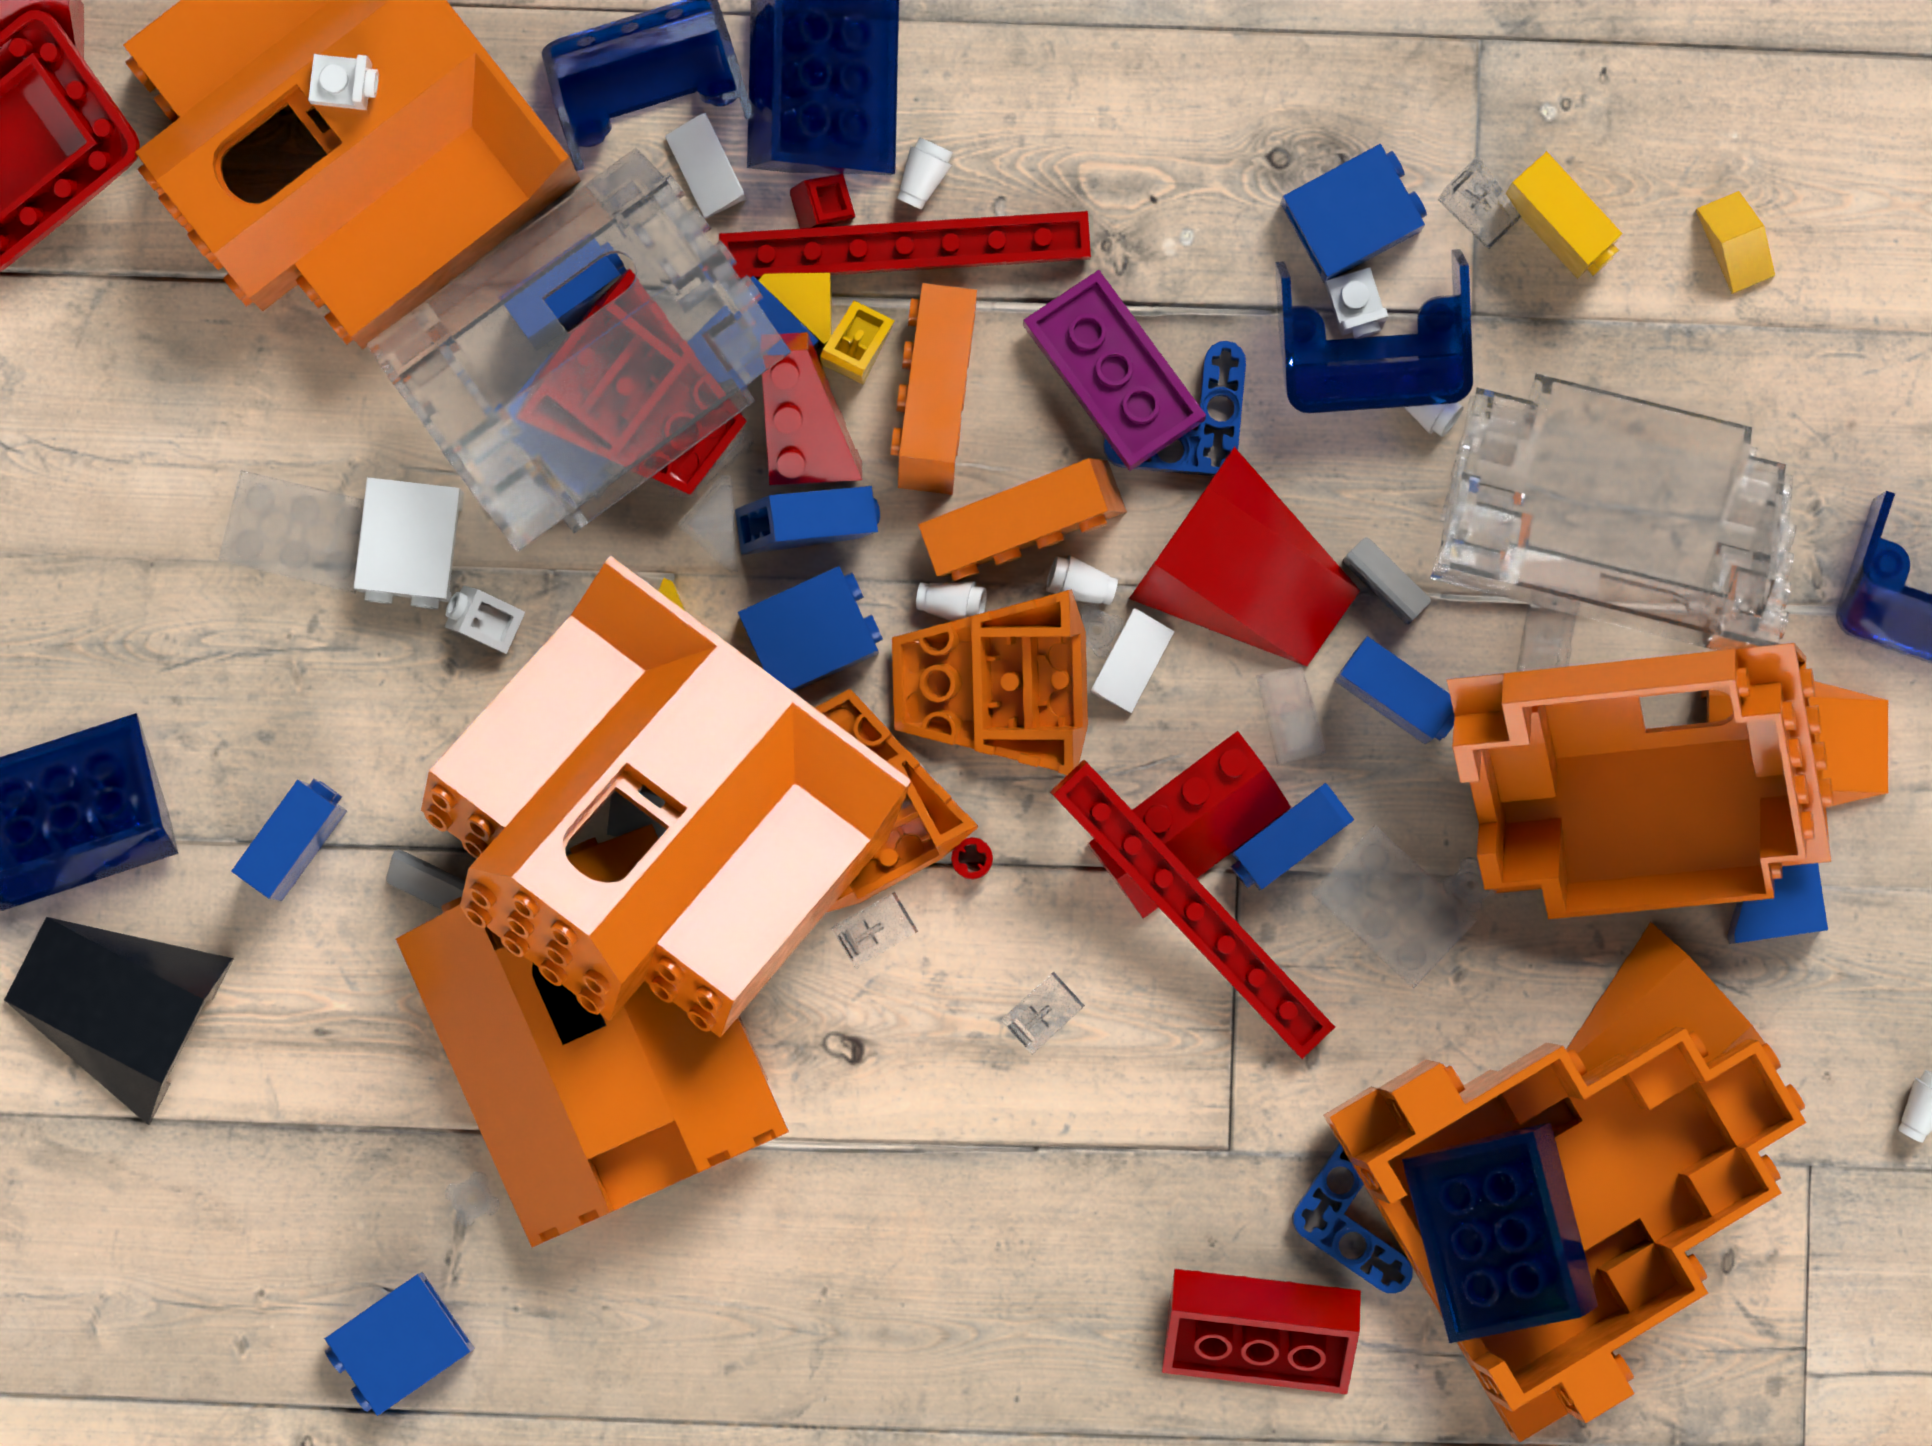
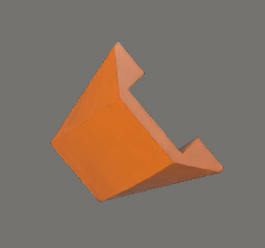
M1072 589L892 637L894 730L950 745L956 744L975 749L976 752L1006 757L1017 760L1018 763L1034 767L1048 768L1064 775H1068L1079 764L1088 728L1086 631Z
M1814 681L1815 697L1809 698L1810 706H1819L1821 719L1819 739L1820 742H1825L1827 754V770L1823 771V779L1831 778L1833 806L1888 793V700ZM1719 690L1701 691V699H1707V722L1722 721L1733 714L1731 696Z
M851 689L842 692L815 708L911 779L912 782L888 840L827 912L859 904L936 863L978 828V825L957 805L944 788L930 776L916 758L902 746L889 729Z
M1650 922L1566 1049L1567 1051L1571 1048L1575 1050L1588 1073L1618 1054L1628 1056L1675 1027L1686 1028L1688 1034L1692 1031L1697 1033L1708 1051V1056L1703 1058L1706 1064L1747 1039L1759 1040L1761 1045L1765 1044V1042L1753 1025L1692 958Z

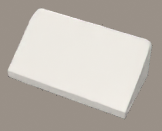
M706 113L696 116L665 136L704 219L746 200L743 189Z
M1134 608L1090 692L1132 713L1175 631Z

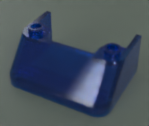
M718 0L678 1L558 38L547 44L541 53L555 109L576 171L585 169L580 146L593 147L603 142L612 129L610 118L698 92L703 102L717 107L729 105L739 98L745 119L754 117Z
M1461 249L1451 250L1453 295L1432 297L1422 304L1417 314V334L1364 337L1360 339L1326 340L1325 323L1320 313L1308 306H1292L1291 277L1285 261L1275 262L1279 338L1285 390L1290 404L1296 410L1303 413H1324L1452 404L1463 400L1470 393L1473 386L1469 264Z
M1885 491L1873 498L1837 607V623L1842 631L1851 637L1932 664V594L1905 586L1910 571L1909 556L1899 544L1881 538L1895 493Z

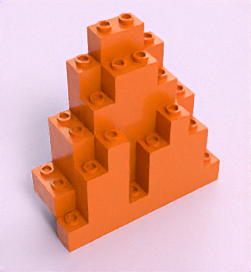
M1675 1027L1628 1056L1618 1054L1587 1073L1582 1060L1573 1048L1567 1051L1563 1045L1546 1042L1499 1071L1490 1069L1465 1085L1462 1084L1452 1066L1445 1067L1440 1062L1426 1059L1381 1087L1375 1088L1371 1086L1323 1115L1512 1438L1518 1442L1524 1441L1567 1414L1574 1416L1584 1423H1588L1634 1395L1635 1393L1628 1383L1634 1379V1376L1620 1354L1615 1356L1612 1351L1709 1294L1702 1281L1707 1279L1705 1270L1694 1254L1688 1256L1685 1252L1782 1194L1776 1184V1181L1781 1179L1776 1166L1768 1155L1760 1156L1758 1152L1807 1122L1800 1112L1805 1109L1802 1098L1791 1084L1784 1085L1776 1071L1781 1068L1780 1061L1767 1043L1761 1045L1759 1040L1747 1039L1706 1064L1703 1058L1708 1056V1051L1697 1033L1692 1031L1688 1034L1686 1028Z

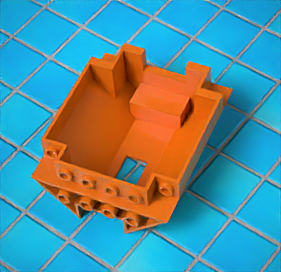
M1795 643L1446 679L1455 716L1452 748L1460 783L1470 782L1479 822L1477 858L1484 889H1494L1495 894L1542 889L1548 920L1774 899V879L1783 878L1782 866L1831 862L1826 807L1833 806L1831 778L1823 779V771L1827 770V754L1825 742H1820L1819 734H1821L1819 706H1810L1809 698L1815 697L1812 668L1806 669V656ZM1704 690H1719L1731 696L1733 714L1722 721L1646 729L1640 697Z
M650 824L600 844L597 843L595 837L571 847V854L567 858L580 873L592 880L604 883L619 882L629 874L659 838L653 825ZM462 896L440 906L443 911L441 915L396 938L531 1247L582 1226L789 1132L768 1086V1078L740 1015L720 1038L712 1031L707 1032L699 1029L690 1021L687 1012L674 1002L667 1003L658 998L650 989L649 983L644 981L611 1021L602 1016L606 1026L563 1045L534 980L532 972L533 962L525 956L518 957L508 951L502 944L501 938L487 927L479 928L470 922L460 907Z

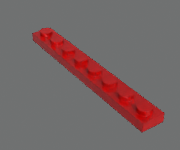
M1088 211L719 233L722 282L748 281L752 276L759 280L763 274L830 273V275L1091 260Z
M1085 760L1080 762L1050 791L1061 805L1301 1059L1336 1028Z

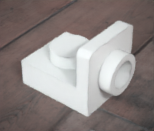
M314 54L308 101L310 104L367 110L368 98H376L379 71L378 69H372L373 64L366 55H357V59Z
M1370 267L1325 282L1341 336L1353 333L1354 339H1360L1381 331L1379 324L1385 323L1389 316L1386 308L1382 306Z
M464 585L460 592H456L447 605L446 617L448 619L445 628L461 633L490 648L507 654L525 611L481 590Z

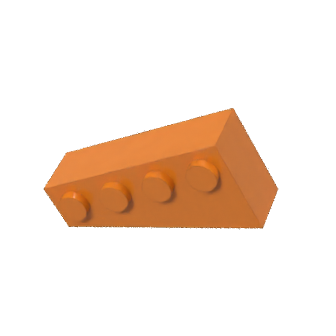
M922 283L920 299L911 298L908 326L916 327L914 342L905 341L902 369L910 370L909 384L899 385L896 412L905 414L903 428L894 427L890 453V455L899 456L898 488L953 495L956 456H958L962 421L961 413L964 409L967 368H969L976 313L977 290Z
M1088 458L922 522L918 526L936 576H952L953 582H957L979 574V565L993 560L996 566L1006 564L1021 558V550L1035 545L1038 546L1039 550L1064 541L1063 535L1079 529L1081 533L1092 531L1108 524L1107 519L1124 514L1127 511L1108 460Z

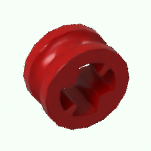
M970 837L964 839L953 849L951 860L957 874L965 879L974 880L988 873L992 867L993 855L991 848L986 842L979 838ZM975 845L978 853L985 854L986 861L984 866L980 863L978 864L980 870L969 872L967 864L959 863V853L962 851L966 854L967 851L964 849L966 846Z

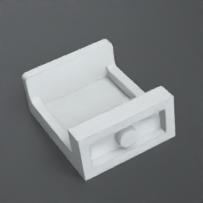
M367 477L354 589L365 593V601L392 604L393 596L411 598V606L428 609H438L439 601H450L452 594L450 592V580L459 511H462L464 492L460 488Z

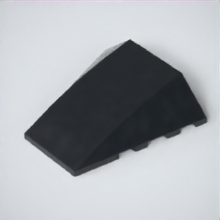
M46 917L4 1001L146 1124L150 1125L171 1084L166 1081L206 1001L214 999L234 958Z

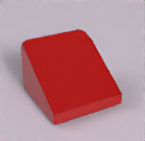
M843 173L804 180L790 189L791 200L800 228L827 227L856 217Z

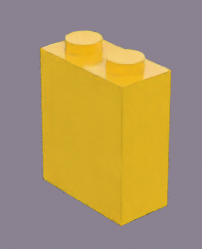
M1547 151L1511 183L1503 196V199L1577 279L1587 270L1594 276L1619 251L1614 244L1623 233Z

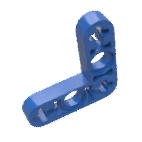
M1220 341L1212 345L1207 351L1203 364L1200 407L1206 414V420L1198 425L1197 430H1191L1177 439L1184 448L1182 458L1175 463H1167L1160 459L1156 453L1150 457L1151 462L1144 461L1134 469L1214 476L1220 467L1211 466V458L1204 457L1203 455L1204 450H1211L1214 433L1205 435V426L1218 431L1233 429L1232 437L1223 434L1221 448L1222 451L1229 452V454L1234 446L1238 450L1246 371V357L1241 347L1230 341ZM1222 351L1230 352V359L1238 361V367L1230 368L1227 384L1237 383V391L1226 387L1208 388L1209 381L1217 384L1219 382L1220 368L1217 365H1212V359H1218ZM1216 396H1224L1231 400L1234 405V413L1231 418L1221 422L1211 418L1207 410L1209 401ZM1105 439L1103 447L1108 461L1114 466L1127 468ZM1222 459L1220 466L1223 464L1225 459Z
M1339 1143L1296 1205L1292 1214V1223L1295 1230L1302 1237L1385 1293L1396 1294L1403 1291L1410 1284L1413 1272L1412 1266L1403 1254L1344 1214L1364 1184L1351 1162L1339 1158L1343 1152V1148ZM1336 1167L1347 1168L1353 1176L1351 1189L1343 1194L1332 1192L1327 1185V1176ZM1317 1188H1320L1328 1198L1341 1202L1336 1211L1330 1205H1327L1321 1215V1218L1326 1221L1325 1226L1322 1229L1313 1227L1309 1232L1303 1228L1306 1220L1301 1214L1306 1208L1314 1211L1322 1200L1313 1197ZM1349 1232L1361 1234L1366 1243L1364 1253L1356 1259L1344 1257L1339 1250L1341 1237ZM1376 1244L1383 1249L1376 1257L1387 1264H1392L1395 1259L1401 1263L1398 1271L1403 1277L1399 1283L1390 1280L1387 1285L1383 1284L1381 1279L1384 1274L1372 1264L1369 1267L1368 1273L1360 1269L1371 1258Z

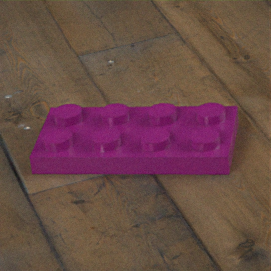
M1097 270L1023 320L1024 328L1129 471L1206 420L1204 411L1100 270Z

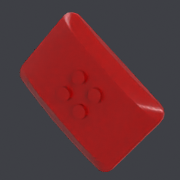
M42 10L27 11L0 32V273L52 233L125 172L138 158L135 152L140 149V142L136 132L60 24L50 13Z

